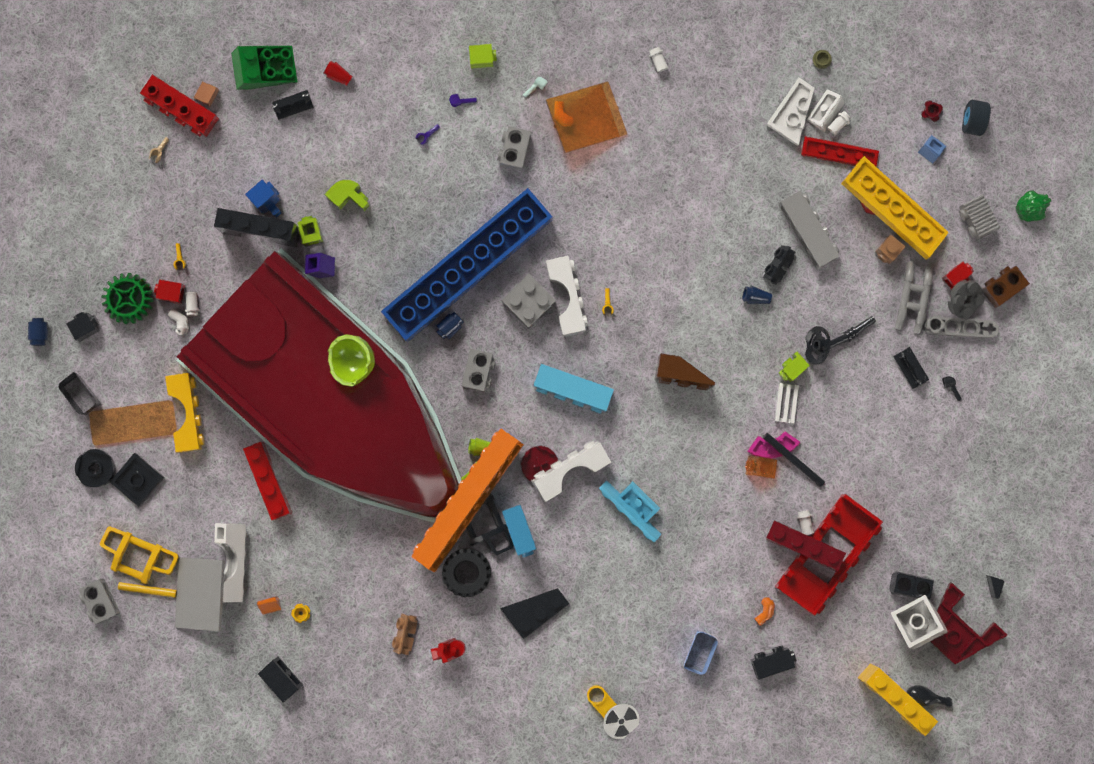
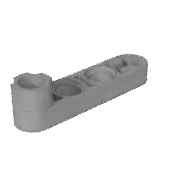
M932 316L926 319L923 325L925 332L931 335L993 338L999 333L998 324L992 320ZM934 321V324L939 325V328L937 327L933 330L930 323ZM948 322L956 324L955 332L947 330ZM968 323H972L975 326V332L972 334L966 331ZM979 323H982L981 327L983 328L991 324V328H994V331L989 334L988 331L982 330L981 334H979Z

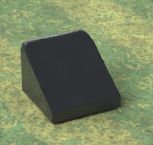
M986 575L991 597L999 599L1004 580Z

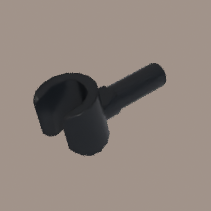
M950 376L942 378L944 388L951 387L957 401H960L962 398L956 389V380Z

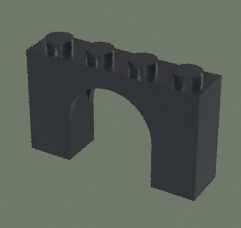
M217 208L214 227L222 234L241 237L242 233L274 240L280 245L297 248L300 231L294 222Z

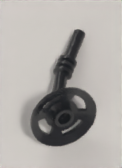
M870 316L856 327H851L847 332H843L844 335L830 340L829 333L824 327L815 326L811 328L805 337L807 344L805 356L811 364L816 365L823 363L828 357L831 348L847 341L850 342L852 339H855V336L858 337L860 332L876 322L875 318ZM821 332H823L826 335L827 339L822 336ZM812 352H815L817 355H819L818 359H815L813 357Z

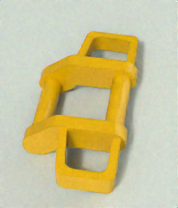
M111 526L106 529L100 546L114 554L110 570L125 573L141 580V583L144 584L148 583L152 571L166 575L173 573L179 559L177 553L167 550L159 544L154 545L134 537L130 532H123ZM111 532L123 536L117 551L105 545ZM129 543L152 552L143 572L121 564L122 557ZM161 552L174 557L167 570L154 567Z

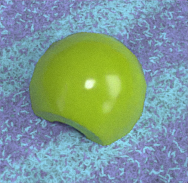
M347 334L339 336L331 343L328 349L330 373L342 385H357L370 374L374 367L375 358L373 350L367 341L359 336Z

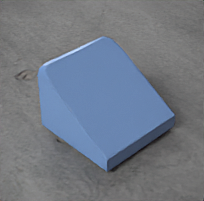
M931 135L918 153L933 164L946 146Z

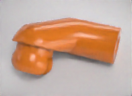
M769 597L762 599L763 612L754 618L759 626L774 615L775 603Z

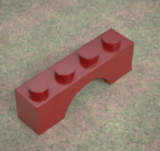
M260 441L243 448L271 521L292 514L286 495L276 478L272 460L265 443Z

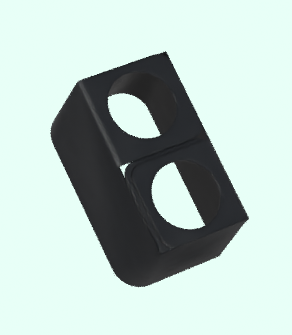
M73 372L59 383V390L78 414L86 416L101 404L79 374ZM76 377H79L96 401L95 405L85 413H83L64 388Z
M896 571L891 576L889 590L893 594L918 599L924 595L918 593L917 585L925 581L929 584L926 596L930 600L934 580ZM903 577L908 578L911 581V588L908 591H901L898 588L899 579Z

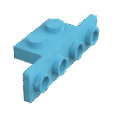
M605 481L599 488L602 495L610 499L615 504L617 510L624 513L629 518V521L643 532L647 539L653 542L657 541L661 533L648 520L659 511L660 507L633 481L621 493L608 481Z

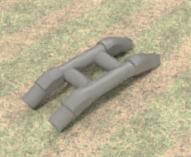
M907 263L902 297L895 324L896 329L902 330L908 309L918 311L913 332L921 333L933 279L932 266L925 267L923 285L912 283L914 263ZM910 291L922 293L920 304L908 302Z

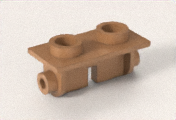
M401 613V617L398 618L396 628L398 629L397 636L392 641L394 652L409 655V651H412L414 638L408 637V633L415 634L418 623L416 620L417 616H408Z

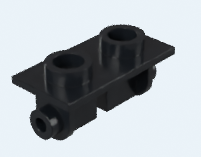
M308 90L272 102V107L278 120L314 108Z
M781 245L775 251L773 261L766 266L763 278L771 280L770 282L774 285L780 283L787 272L782 269V266L789 268L795 259L796 252L790 246Z
M910 347L893 356L912 389L929 380Z

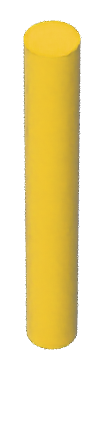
M122 582L118 584V590L175 598L177 590Z

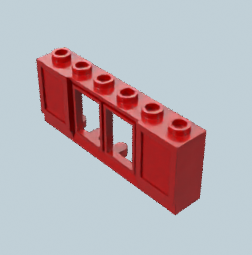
M842 494L811 536L821 541L828 530L833 528L855 545L842 562L838 572H835L829 582L826 583L803 566L808 558L798 554L777 582L775 588L814 616L817 613L820 614L826 606L824 603L827 598L831 599L836 593L837 589L835 587L839 582L843 583L847 578L849 568L854 567L860 559L858 557L859 554L869 548L871 545L870 539L873 535L877 536L880 533L883 521L847 494Z

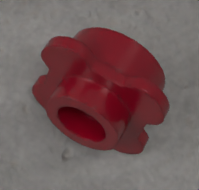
M930 100L926 101L924 104L925 109L921 112L922 118H929L933 122H937L939 114L943 110L942 105Z

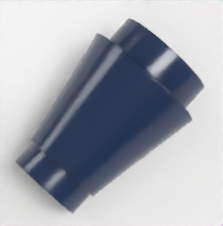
M752 285L750 287L746 286L743 291L742 300L747 304H770L772 293Z

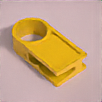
M593 685L588 689V701L604 718L606 713L617 704L603 687ZM594 688H600L603 690L604 698L600 702H593L589 697L590 691Z

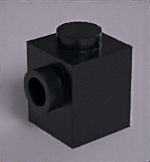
M87 312L76 314L72 321L66 323L72 336L78 342L100 331L98 328L100 323L96 316Z

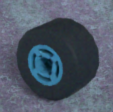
M971 99L967 103L962 123V131L964 133L982 136L985 133L991 114V107L988 102Z

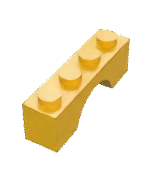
M190 373L165 376L168 395L179 399L186 410V419L183 426L173 433L176 453L202 450L204 436L199 431V426H202L201 416L197 415L196 407H199L198 396L194 395V388L197 387L196 379Z

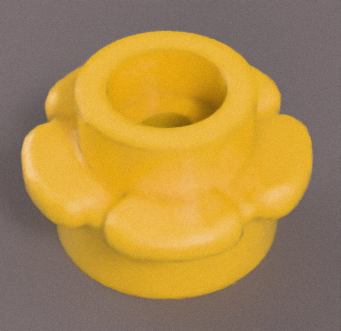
M297 604L292 609L291 615L296 622L302 623L310 618V608L307 605Z

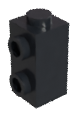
M782 645L773 648L771 653L765 654V652L755 654L754 658L750 659L756 678L760 680L795 668L794 662H797L793 650L790 651L789 648H784Z

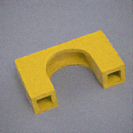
M870 663L858 676L860 681L890 704L904 721L922 735L926 736L938 723L929 712L879 667Z

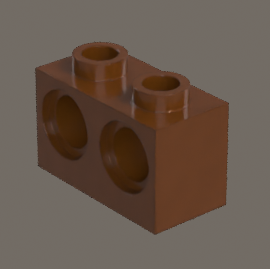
M1007 266L999 272L1001 276L997 279L992 277L984 283L986 287L982 289V292L994 308L999 307L1030 284L1017 266L1012 268ZM1009 275L1015 278L1014 285L1008 281ZM994 286L1000 289L999 296L993 293Z

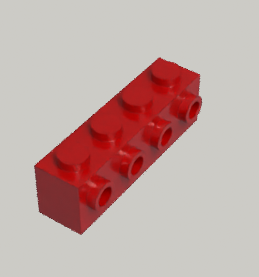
M153 74L140 92L144 97L143 101L152 107L154 104L160 107L159 111L167 117L171 114L176 118L175 122L183 127L188 125L192 128L190 131L198 137L201 135L207 137L219 120L214 113Z

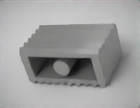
M983 194L959 207V215L963 221L966 220L969 225L968 232L972 238L975 237L976 241L1001 228Z

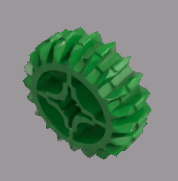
M121 273L120 279L114 276V283L107 282L110 286L109 289L103 288L107 295L101 296V298L107 300L102 303V306L107 307L105 313H111L109 317L111 319L116 318L118 323L123 320L124 324H128L130 319L131 323L135 324L136 318L142 321L143 317L141 314L149 315L145 311L146 308L153 309L152 306L148 305V302H154L153 298L148 297L154 294L153 291L149 290L151 285L145 284L146 279H140V276L137 274L133 277L132 273H128L127 276ZM124 284H135L133 288L130 287L126 291L119 288ZM139 290L142 294V300L140 304L136 300V297L139 294ZM115 293H116V294L118 295V297H119V300H118V302L116 303V305H117L116 307H115V305H114V294H115ZM122 293L128 295L133 303L127 302ZM129 306H132L136 309L131 313H120L123 309L125 310Z

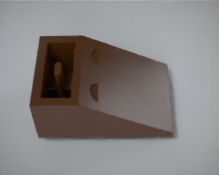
M662 353L658 356L655 379L659 380L658 383L670 385L671 382H677V386L685 388L696 385V389L705 391L715 386L713 380L682 357Z

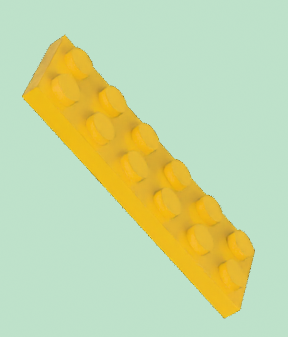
M865 156L841 183L926 260L930 258L949 233Z

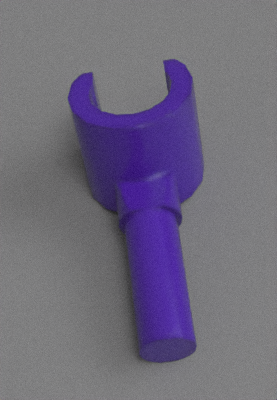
M453 94L450 96L449 101L453 107H457L465 103H475L477 98L460 99L458 94Z
M437 124L426 133H418L416 139L423 135L425 139L420 144H426L428 137L437 131L440 126Z

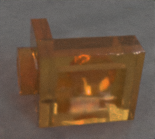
M748 456L745 464V474L775 479L777 460L759 456Z

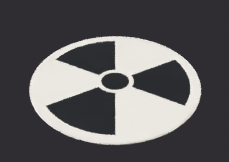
M616 705L604 717V730L612 738L624 739L639 725V714L631 705Z

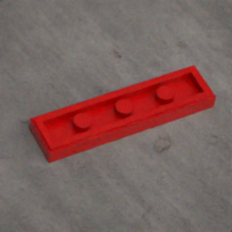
M807 136L804 137L801 156L856 166L864 156L877 166L879 155L878 150Z

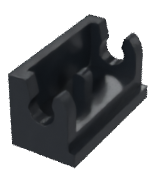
M279 656L258 673L261 679L283 703L303 686L301 681Z

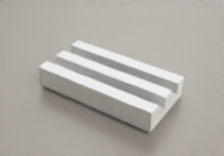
M779 383L775 421L794 424L799 385ZM783 388H786L783 418H780ZM794 389L790 419H787L790 390Z

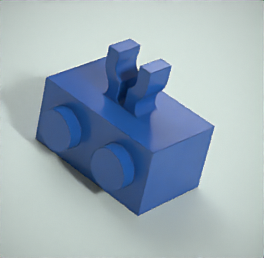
M262 179L245 194L263 215L269 210L276 218L282 214L275 206L280 201L278 197L280 193L270 181L265 183Z

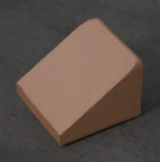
M202 81L194 99L211 107L219 89Z

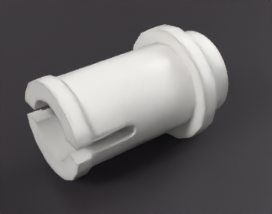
M660 47L650 50L649 57L653 59L657 73L667 70L668 66L662 54L663 50Z
M843 111L838 114V117L827 129L836 136L846 124H850L851 117Z
M186 292L185 313L189 317L198 316L200 309H198L197 292Z
M809 510L800 511L797 519L800 521L801 531L806 535L814 533L810 517L812 514H810Z

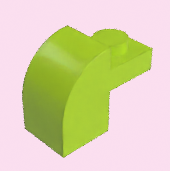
M352 180L338 181L324 194L340 210L350 199L364 211L370 206L367 202L369 199L361 191L357 193L361 188L360 185Z

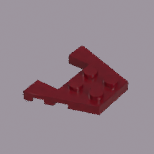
M950 582L937 609L948 632L931 640L930 643L956 665L976 654L981 649L1005 638L1008 634L993 622L979 636L952 611V608L965 594Z

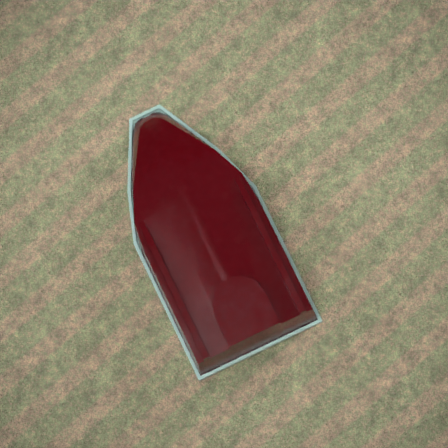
M282 248L278 252L274 251L264 260V263L248 280L242 283L176 356L178 358L177 362L299 474L311 481L356 501L433 523L436 522V516L447 506L448 499L458 490V485L462 479L438 416L409 364L314 277L305 274V269ZM346 334L359 336L367 341L373 350L375 364L370 374L354 386L342 385L335 380L330 373L331 369L328 362V349L331 343L337 337Z

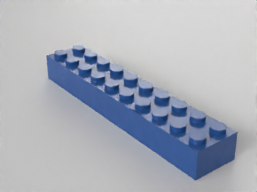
M527 188L381 311L382 314L408 343L552 222L553 216L530 189Z

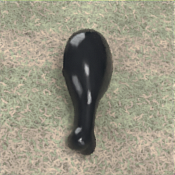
M915 685L907 690V693L921 706L926 707L936 703L947 707L953 706L950 697L939 696L927 687Z

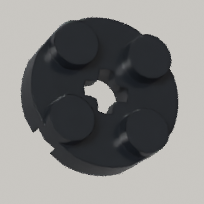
M100 449L87 450V452H84L77 458L75 463V474L81 483L87 487L97 488L106 485L115 473L113 458L107 452ZM97 463L100 469L96 474H93V470L90 467Z

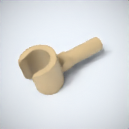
M167 137L157 148H153L150 151L149 159L153 155L158 156L155 163H158L161 159L162 150L169 141Z

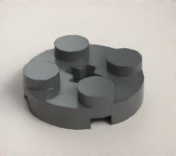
M972 280L958 282L950 292L952 296L951 302L948 301L950 312L958 317L968 319L985 301L981 286Z

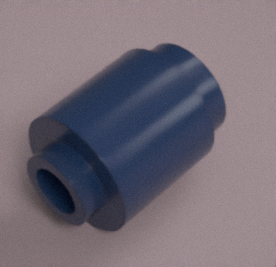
M453 312L436 325L438 328L436 332L443 340L445 338L450 340L462 328L461 325L464 324V321Z
M32 318V321L28 322V341H30L31 346H45L46 341H48V322H44V318Z

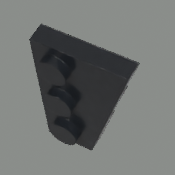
M556 588L500 609L521 637L525 639L570 603L560 590Z

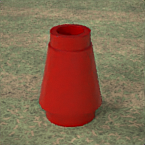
M333 61L329 62L323 72L327 76L326 78L348 86L353 77L341 65Z

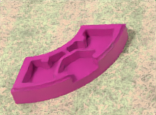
M786 431L775 438L790 452L800 444L799 440ZM757 436L747 451L760 458L771 459L783 456L759 436Z

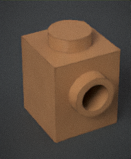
M889 235L875 253L878 254L877 257L881 261L890 264L906 246L894 236Z

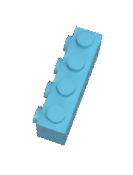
M544 364L540 365L533 385L539 393L545 395L548 392L553 393L556 399L565 401L566 398L573 400V405L582 408L584 405L590 406L591 411L599 414L602 411H607L614 391L612 388Z

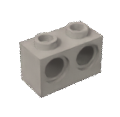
M508 126V131H504L502 136L504 148L499 150L497 161H500L501 167L523 171L531 131ZM519 136L521 141L515 144L511 142V138ZM509 154H514L517 156V159L514 162H509L506 157Z
M470 349L462 387L485 392V388L489 389L491 377H488L489 371L494 370L496 359H493L492 353ZM479 357H485L487 363L485 366L479 367L476 364V360ZM479 375L482 377L483 381L480 385L472 384L474 376Z
M104 578L79 589V598L82 604H86L88 618L95 625L120 614ZM92 588H95L98 592L95 599L90 595ZM100 606H104L106 609L104 616L99 614Z

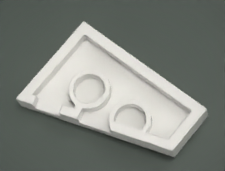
M798 78L766 124L796 146L799 145L814 87Z

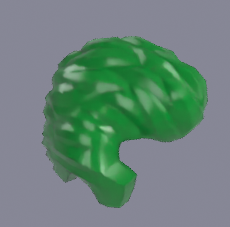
M1034 190L1026 192L1017 202L1016 212L1018 217L1026 222L1044 219L1046 217L1045 211L1050 206L1051 198L1047 194H1038Z

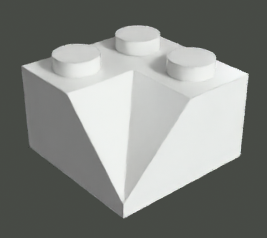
M926 595L891 613L910 649L914 650L948 632L941 617Z

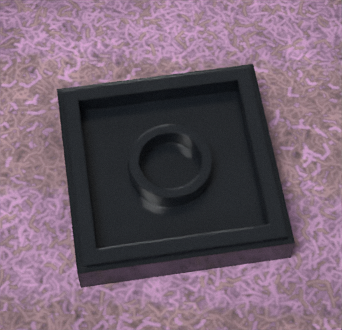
M134 453L112 478L110 483L140 507L165 477L141 456Z

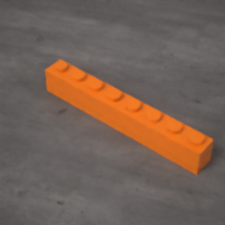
M501 428L494 433L489 446L482 450L480 459L471 466L466 479L459 483L458 490L448 499L445 509L436 516V522L427 529L422 542L415 546L412 558L427 569L436 572L524 444Z

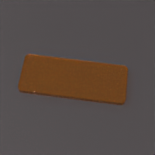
M170 400L92 411L89 414L92 442L96 446L173 435L177 431L174 405Z

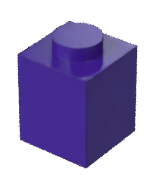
M323 253L305 255V274L320 279L335 276V257Z

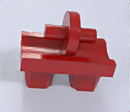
M456 638L448 639L439 643L438 647L431 649L433 661L442 659V663L449 662L462 656L466 651V646L461 640H456Z

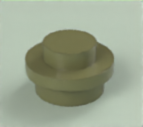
M819 50L813 55L812 61L815 67L825 69L831 64L832 57L828 51Z

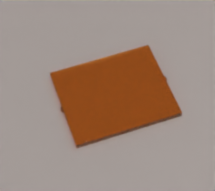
M609 82L545 100L564 153L627 135Z

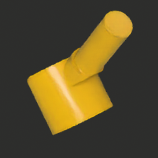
M176 243L177 260L174 261L173 266L178 270L177 263L181 261L183 269H185L186 261L182 259L180 243Z
M605 288V305L602 307L604 315V309L607 306L611 307V314L614 311L610 305V288Z

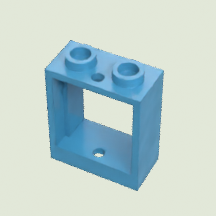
M518 505L502 511L517 555L522 554L523 558L533 555V550L536 549L522 506Z

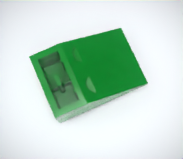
M237 46L231 53L236 90H251L298 82L292 46Z

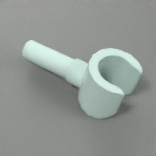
M537 77L532 87L523 94L525 98L536 90L537 87L543 90L548 83L547 80Z

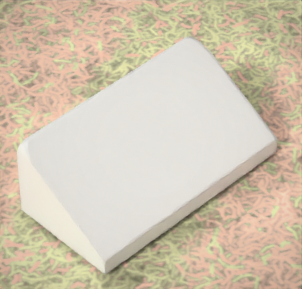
M827 89L806 120L825 133L827 127L845 104L843 96Z

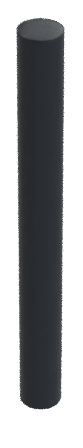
M768 432L763 436L766 442L819 487L824 485L825 481Z

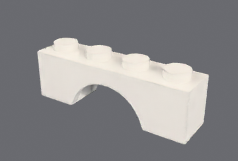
M569 256L546 260L550 282L562 285L567 290L570 298L567 310L559 316L563 337L585 332L588 322L586 315L582 316L581 308H584L582 297H578L576 291L580 288L578 279L573 278L572 271H575L573 260H569Z
M590 441L583 446V450L571 452L567 455L568 459L563 462L559 460L553 463L548 471L542 470L534 475L535 478L531 482L544 502L562 492L563 477L570 469L584 466L596 472L611 463L600 442Z
M215 523L214 543L222 547L227 560L224 571L223 602H243L246 524Z

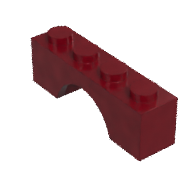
M775 520L766 537V540L810 558L835 572H838L846 555L845 552Z

